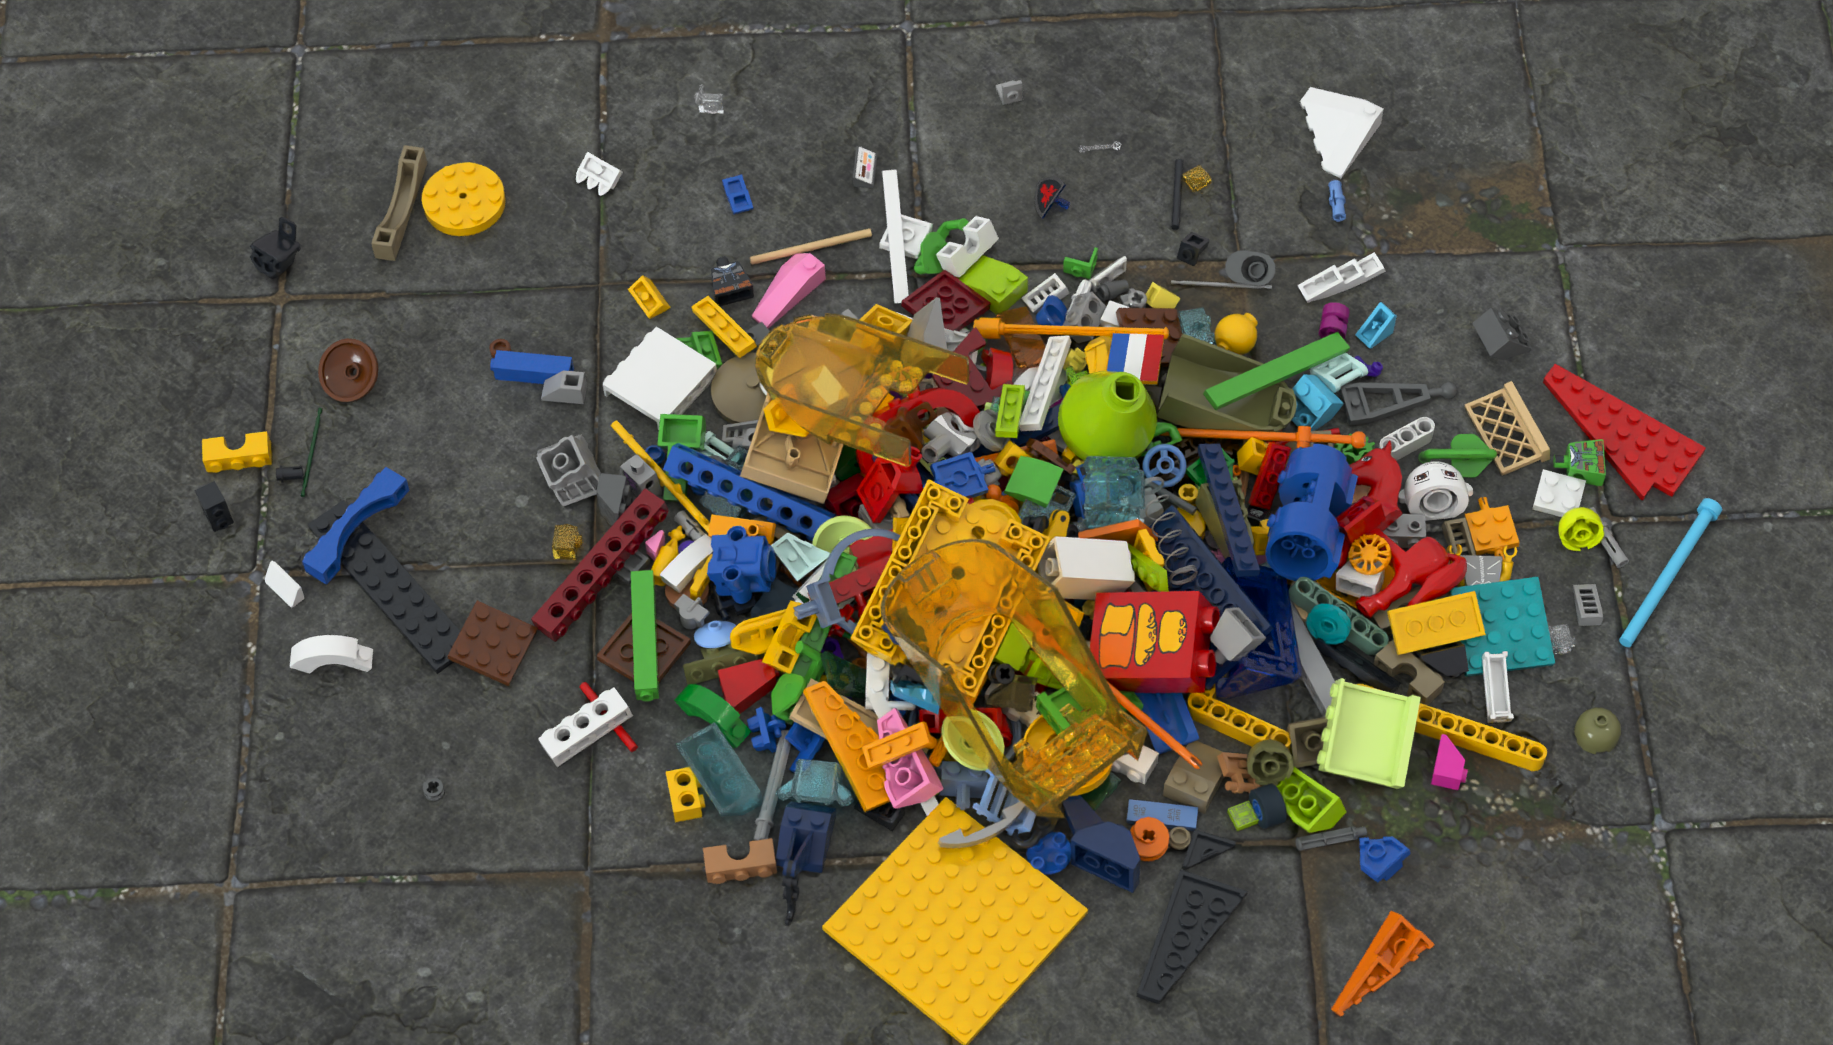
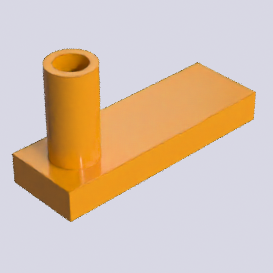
M711 514L709 537H712V535H727L728 530L733 526H742L748 536H765L769 545L773 544L776 523Z
M922 721L865 745L862 748L868 768L873 770L920 749H934L937 745V739L930 735L927 723Z

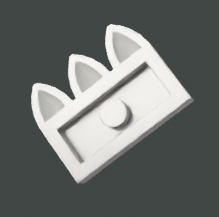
M587 152L577 170L576 181L580 183L588 177V189H592L599 184L598 193L601 196L610 189L615 188L623 172Z

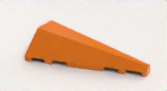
M1391 911L1331 1010L1337 1015L1343 1016V1012L1351 1005L1360 1003L1363 996L1370 991H1376L1401 972V967L1409 961L1414 962L1422 951L1426 948L1431 949L1435 944L1422 931L1415 929L1402 915Z

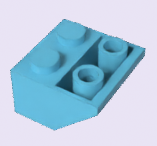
M1304 374L1292 388L1297 402L1296 412L1292 421L1297 426L1311 427V431H1315L1329 422L1344 405L1317 375Z

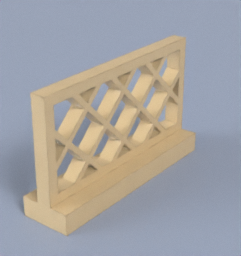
M1512 381L1504 384L1503 389L1465 404V409L1483 442L1490 449L1496 450L1497 454L1500 455L1499 458L1497 456L1493 460L1502 476L1541 460L1543 463L1550 460V448ZM1503 397L1505 401L1503 408L1492 405L1494 399ZM1478 406L1486 408L1483 416L1474 414L1472 409ZM1490 409L1501 412L1498 420L1487 417ZM1504 413L1514 417L1513 424L1501 422ZM1484 422L1495 425L1493 433L1482 429ZM1499 426L1510 429L1507 437L1496 434ZM1513 431L1523 433L1522 442L1511 439ZM1494 439L1505 442L1502 450L1492 447ZM1508 443L1520 446L1517 455L1506 452ZM1523 448L1530 449L1535 454L1528 458L1520 456ZM1503 456L1515 459L1513 464L1504 468L1501 463Z

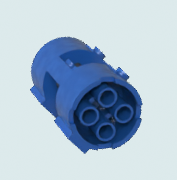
M1313 444V447H1299L1295 449L1287 460L1285 471L1282 470L1277 480L1280 483L1278 492L1280 493L1283 507H1279L1275 515L1271 514L1266 526L1269 527L1267 536L1269 538L1265 555L1270 567L1277 574L1289 580L1296 581L1300 577H1307L1312 581L1323 576L1331 578L1339 565L1345 534L1339 532V524L1336 517L1352 505L1358 476L1352 474V467L1350 468L1346 461L1347 457L1331 446Z

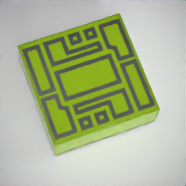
M1249 801L1228 808L1227 813L1237 831L1259 822Z

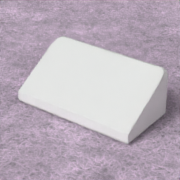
M1124 256L1117 259L1088 281L1092 283L1091 289L1096 292V288L1101 282L1112 281L1126 271L1127 257Z
M271 561L265 577V583L293 608L305 599L301 586L275 561Z

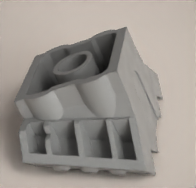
M582 434L575 437L573 435L564 437L558 443L538 450L536 459L548 486L554 491L563 507L597 495L596 491L601 472Z

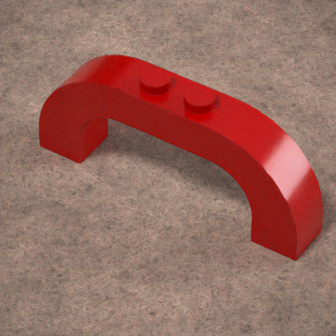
M929 388L923 391L918 389L907 394L908 397L902 400L896 398L889 401L888 406L874 412L864 422L859 431L856 441V457L861 473L865 475L868 473L874 463L873 455L882 450V444L880 443L882 431L886 422L898 413L897 411L900 407H905L910 411L918 405L928 402L933 409L944 407L950 412L955 413L961 418L964 425L972 428L975 415L980 413L979 409L964 394L945 388ZM921 409L917 413V416L928 412V410Z

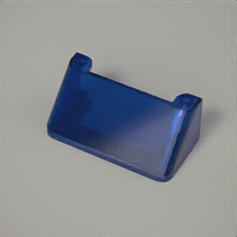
M1227 557L1222 562V565L1274 629L1265 636L1266 639L1260 645L1251 650L1246 657H1242L1228 671L1229 678L1222 677L1215 683L1216 696L1231 699L1295 683L1302 675V668L1286 578L1277 574L1272 568L1259 565L1260 572L1258 576L1236 577L1231 557Z

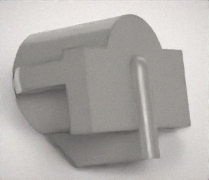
M1131 288L1128 294L1120 296L1122 305L1129 308L1146 307L1147 296L1142 291Z
M683 594L674 603L684 628L695 629L704 626V619L710 613L702 606V599L700 597L693 601Z

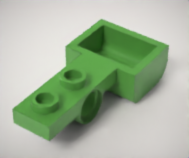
M660 414L657 446L661 449H668L667 458L672 446L677 443L693 450L703 451L706 434L705 418L699 415ZM666 471L667 476L675 484L679 483L681 485L682 492L687 496L688 481L683 478H673ZM664 486L663 500L679 502L667 487Z

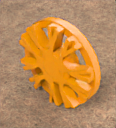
M1363 535L1352 543L1349 551V560L1357 572L1365 575H1374L1383 571L1388 566L1391 560V549L1387 541L1379 535ZM1367 540H1373L1371 544H1367ZM1383 546L1387 549L1386 551H1379ZM1356 547L1361 549L1358 553L1354 552ZM1363 561V567L1359 568L1357 565ZM1380 561L1382 565L1376 569L1374 563ZM1368 564H1371V570H1367Z

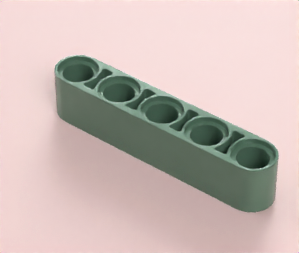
M1300 577L1289 588V599L1308 613L1314 606L1319 605L1317 601L1321 604L1337 606L1343 610L1349 617L1352 626L1346 640L1364 653L1375 656L1388 644L1389 637L1384 630L1310 578Z

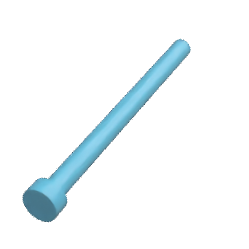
M1705 498L1698 506L1697 512L1699 515L1620 637L1619 642L1623 646H1632L1710 521H1716L1721 514L1722 507L1715 500Z

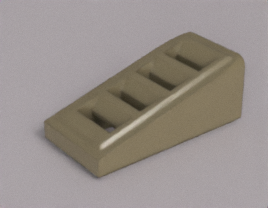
M1466 518L1444 521L1441 527L1448 546H1452V553H1457V544H1465L1466 547L1462 548V552L1468 551L1469 555L1476 556ZM1459 529L1460 532L1452 533V530ZM1454 537H1463L1461 540H1454Z

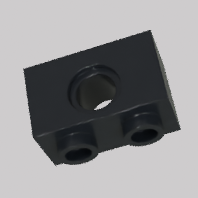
M215 481L194 490L203 513L214 532L225 529L234 523L227 503Z

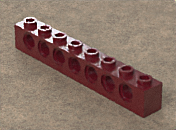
M645 488L531 618L534 626L554 642L563 637L573 621L580 618L586 606L594 602L599 591L610 583L612 576L624 567L625 561L638 551L639 545L644 539L652 535L657 524L665 520L669 512L665 501ZM644 515H649L645 519H640ZM635 531L632 535H627L628 532ZM620 547L618 551L613 552V549ZM601 564H606L603 568H598ZM587 580H592L591 583L584 584ZM572 597H578L574 601H569ZM563 613L561 617H555L557 614Z

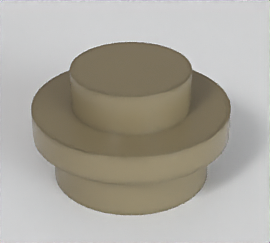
M1175 827L1169 832V845L1172 848L1182 850L1189 846L1191 835L1188 830L1183 827Z

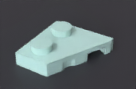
M786 533L771 545L775 550L776 556L797 582L827 560L830 554L828 551L819 549L790 533Z

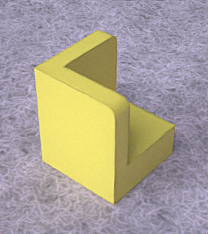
M1152 282L1145 294L1147 296L1146 303L1153 308L1175 309L1180 300V297Z

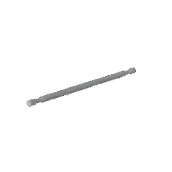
M1171 280V284L1272 289V285L1251 286L1240 283Z

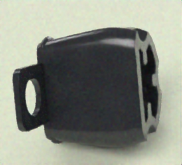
M281 216L279 218L278 230L271 231L250 245L252 249L250 258L259 272L266 274L271 279L282 275L293 264L296 253L301 249L300 243L296 241L297 226L294 222ZM284 223L291 227L292 233L285 231Z

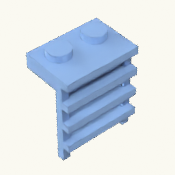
M989 767L986 772L990 774L980 804L974 803L972 808L977 810V814L987 817L989 822L997 823L1003 820L1002 816L998 818L997 815L1006 790L1010 788L1003 809L1023 800L1026 805L1020 816L1006 829L1007 834L1012 836L1015 829L1019 830L1018 834L1029 832L1034 826V819L1042 804L1041 799L1044 791L1039 787L1022 790ZM998 780L1000 784L989 812L987 808Z

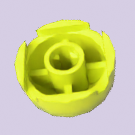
M1577 507L1571 509L1560 519L1558 526L1559 536L1563 546L1569 550L1581 551L1580 548L1586 546L1588 549L1593 548L1604 537V527L1600 517L1589 508Z

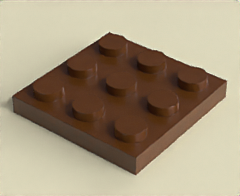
M1118 308L1116 316L1121 328H1168L1169 336L1164 340L1160 367H1168L1171 353L1183 334L1177 310L1172 308Z
M477 600L447 659L509 686L538 628Z
M631 613L597 654V660L634 682ZM656 619L658 679L660 683L689 647L691 639Z

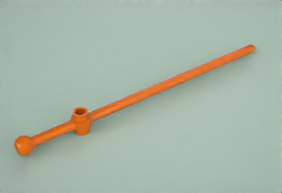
M1298 426V432L1296 433L1177 428L1181 437L1247 440L1253 437L1258 440L1297 442V448L1310 447L1312 442L1351 444L1357 449L1363 448L1366 444V435L1360 431L1354 432L1352 435L1312 434L1311 427ZM1166 432V433H1163V434L1158 435V436H1170V435H1169V432Z
M1018 606L1015 615L1029 627L1036 630L1039 642L1043 646H1053L1078 669L1084 671L1087 676H1091L1099 687L1195 769H1200L1199 766L1202 767V762L1057 639L1056 630L1052 626H1042Z

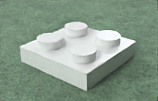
M1543 469L1533 510L1562 517L1567 511L1580 506L1586 480Z

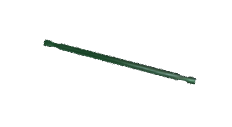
M318 408L301 497H305L306 493L305 489L308 483L322 408Z

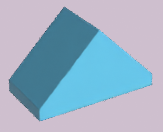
M1380 302L1355 335L1368 348H1373L1394 332L1397 316L1385 304Z

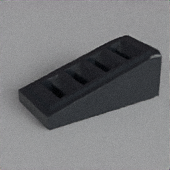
M859 801L854 806L855 810L891 831L895 829L905 815V807L895 809L891 802L877 807L874 811L869 810L867 812H864ZM885 807V811L880 814V810ZM892 811L893 813L890 818L887 817L888 813Z

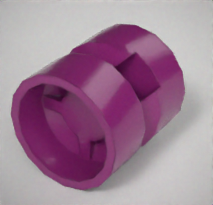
M1341 303L1326 304L1322 311L1319 336L1324 338L1338 332L1345 339L1350 314L1349 308Z

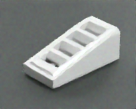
M1055 273L1022 297V300L1033 314L1040 311L1046 298L1049 296L1046 294V291L1049 290L1051 292L1049 295H1054L1060 300L1070 294L1067 287ZM1042 294L1044 299L1041 300L1038 296ZM1034 298L1038 303L1034 305L1031 299Z

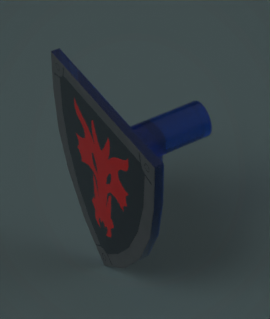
M1050 176L1038 181L1035 206L1042 219L1054 203L1064 209H1068L1070 206L1069 201L1059 196L1066 184L1058 177Z

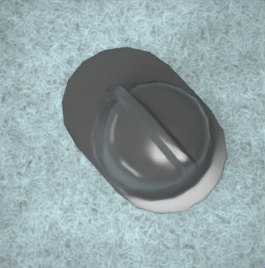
M1239 250L1228 257L1225 270L1228 277L1234 282L1251 286H1264L1273 279L1276 266L1273 259L1266 254Z

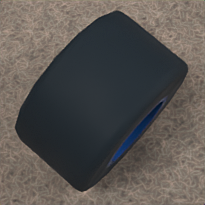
M1274 784L1264 785L1250 791L1249 802L1259 819L1258 825L1261 828L1266 829L1286 821L1287 811L1285 802L1279 789Z

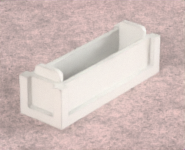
M1507 651L1501 654L1485 652L1482 655L1488 723L1511 722L1514 718L1510 709L1506 666Z

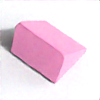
M660 530L645 542L646 552L654 561L661 546H665L666 543L663 530Z

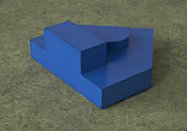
M1393 836L1370 840L1369 838H1360V868L1377 883L1382 879L1387 881L1403 867L1402 861L1410 855V849Z

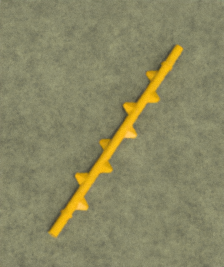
M617 420L614 421L611 427L624 440L623 442L656 472L660 486H666L709 533L710 522L682 492L681 485L679 483L675 484L633 438L634 436L630 435Z

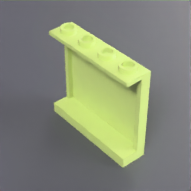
M1342 678L1335 681L1330 689V697H1332L1331 706L1327 707L1325 715L1328 722L1321 736V741L1324 743L1317 757L1318 770L1395 789L1403 788L1421 697L1413 695L1407 697L1345 682V679Z

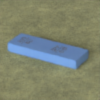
M1129 799L1126 824H1135L1140 818L1152 817L1163 822L1166 828L1183 827L1188 831H1194L1197 824L1198 807Z

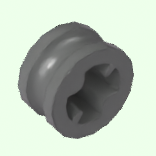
M430 778L423 784L424 795L429 801H438L444 796L445 789L441 780ZM433 786L437 787L438 791L436 793L431 791L430 793V788Z

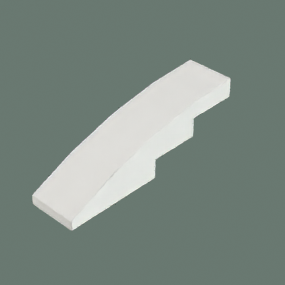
M1374 252L1358 262L1353 259L1338 268L1333 265L1298 285V288L1307 303L1346 291L1386 271Z

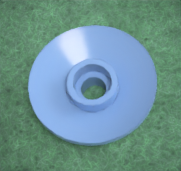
M729 621L706 623L703 627H699L696 630L694 640L697 645L704 648L726 646L731 643L730 633L736 625Z

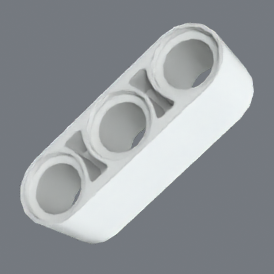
M1421 417L1383 437L1379 448H1384L1390 440L1392 444L1391 456L1397 461L1430 443L1435 424L1432 419Z

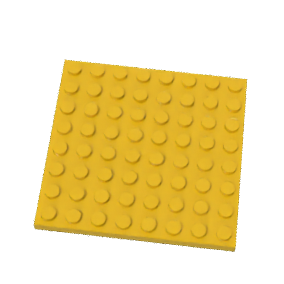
M945 797L822 926V930L959 1043L968 1045L1088 914V909L1038 869L1033 868L1028 861L997 837L964 848L940 847L938 844L939 838L961 829L964 837L985 828Z

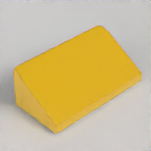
M643 275L628 289L649 319L670 308L653 282Z

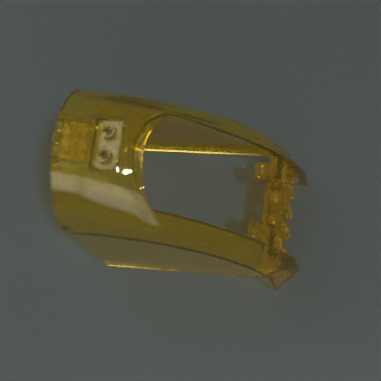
M965 539L947 543L926 552L912 561L890 583L881 602V616L884 623L929 692L965 741L996 778L1037 816L1065 818L1058 804L1066 800L1097 774L1104 771L1106 767L1122 757L1124 753L1127 752L1134 759L1139 760L1147 729L1121 709L1058 588L994 542L983 539ZM985 615H1007L1045 666L1083 709L1079 711L1070 703L1059 711L1070 726L1035 752L1023 738L1013 745V750L1017 757V761L1013 764L994 743L951 666L945 668L937 661L943 644L958 627L974 618ZM1067 747H1072L1063 755L1060 754Z

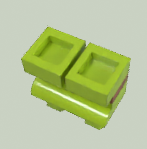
M1032 650L1027 651L1024 657L1026 659L1025 664L1020 669L1031 681L1058 690L1066 686L1073 673L1068 667L1060 665L1058 659Z

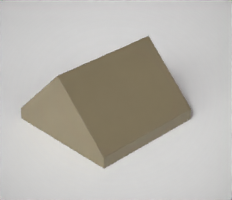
M1325 717L1288 724L1287 732L1291 739L1289 752L1293 758V766L1295 768L1317 764L1318 753L1322 750L1324 743L1321 741L1322 732L1327 727L1328 719Z

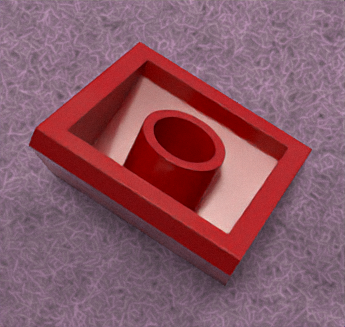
M1363 496L1338 515L1336 520L1339 524V532L1345 534L1344 539L1352 546L1354 540H1358L1360 536L1368 534L1385 521L1386 516L1379 500Z

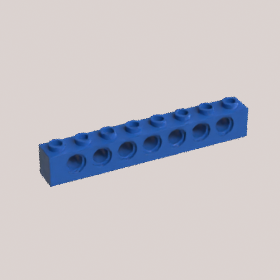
M680 443L672 446L663 468L673 478H683L688 481L689 485L695 488L702 487L707 489V492L712 496L727 498L728 503L735 506L742 505L747 508L748 512L754 515L762 514L767 517L769 522L786 525L787 530L794 533L801 532L807 535L806 538L813 541L817 529L825 521L836 516V514L788 492L740 477L741 471ZM686 462H690L693 465V472H689L686 469ZM706 471H710L713 474V481L706 479ZM725 480L732 482V490L726 488ZM745 489L752 491V499H748L745 496ZM765 498H769L772 501V508L766 507L764 504ZM785 507H789L792 510V517L785 515ZM804 516H809L812 519V526H807L804 523Z

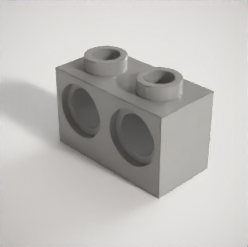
M1093 292L1079 294L1074 298L1073 305L1065 317L1063 326L1099 327L1100 319L1106 306ZM1070 335L1077 343L1090 341L1094 337Z

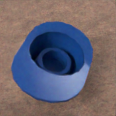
M1049 295L1043 307L1036 314V321L1038 325L1063 326L1067 315V308L1058 297Z

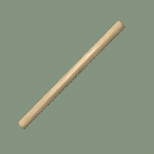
M869 228L749 258L751 265L871 237L872 233Z

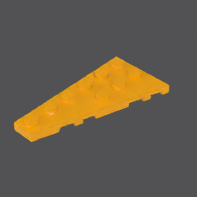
M826 681L805 688L803 693L864 812L891 802L884 785V781H886L885 769L882 766L873 770L869 769L862 748L879 740V735L871 727L868 728L860 720L861 717L844 704V700Z

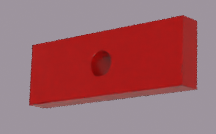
M1269 442L1248 501L1250 505L1270 510L1279 485L1277 480L1280 472L1285 468L1291 451L1290 447Z

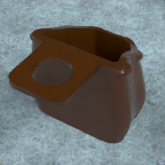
M924 402L910 411L905 407H900L897 411L898 413L886 422L880 437V443L887 449L889 456L902 457L909 446L917 448L920 452L922 451L924 440L921 428L937 418L936 412L928 402ZM921 409H926L930 412V417L927 420H920L917 413Z

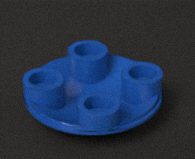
M1052 832L1043 837L1034 847L1027 849V861L1033 868L1038 869L1043 874L1058 873L1071 861V843L1064 833Z

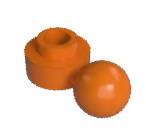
M991 484L987 486L989 490L987 494H984L986 499L1004 502L1018 514L1021 506L1019 500L1009 495L1003 496L998 485Z

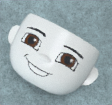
M1432 461L1418 466L1409 474L1404 489L1399 493V502L1406 503L1410 514H1425V521L1454 518L1463 513L1467 508L1469 496L1473 495V488L1468 483H1465L1460 472L1452 465Z

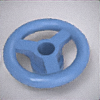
M1156 445L1146 453L1143 459L1144 475L1146 478H1150L1158 473H1172L1176 476L1171 480L1164 481L1163 487L1174 486L1185 475L1186 459L1183 453L1173 445ZM1160 451L1161 458L1158 459L1156 467L1150 471V459L1155 453ZM1167 451L1177 456L1180 462V469L1174 467V461L1168 457ZM1163 461L1169 464L1168 469L1161 467ZM1158 480L1152 481V482H1154V483H1156V484H1158V485H1161V483H1162L1161 481H1158Z

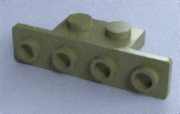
M731 643L719 648H700L703 659L683 665L687 684H697L718 678L717 670L763 659L766 653L756 655L731 647Z

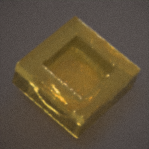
M1200 165L1183 173V180L1194 192L1211 184L1212 178Z

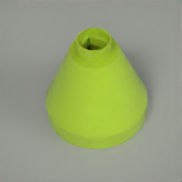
M1098 371L1079 378L1069 388L1059 407L1058 425L1064 442L1077 457L1083 461L1087 460L1088 463L1095 466L1114 468L1127 465L1144 453L1154 437L1157 415L1151 397L1136 376L1127 372Z

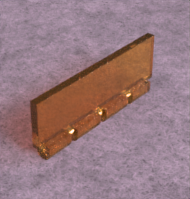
M1027 306L1002 311V313L996 315V318H1001V321L1005 322V324L1035 325ZM1004 334V338L1018 368L1028 369L1040 365L1046 348L1040 334Z

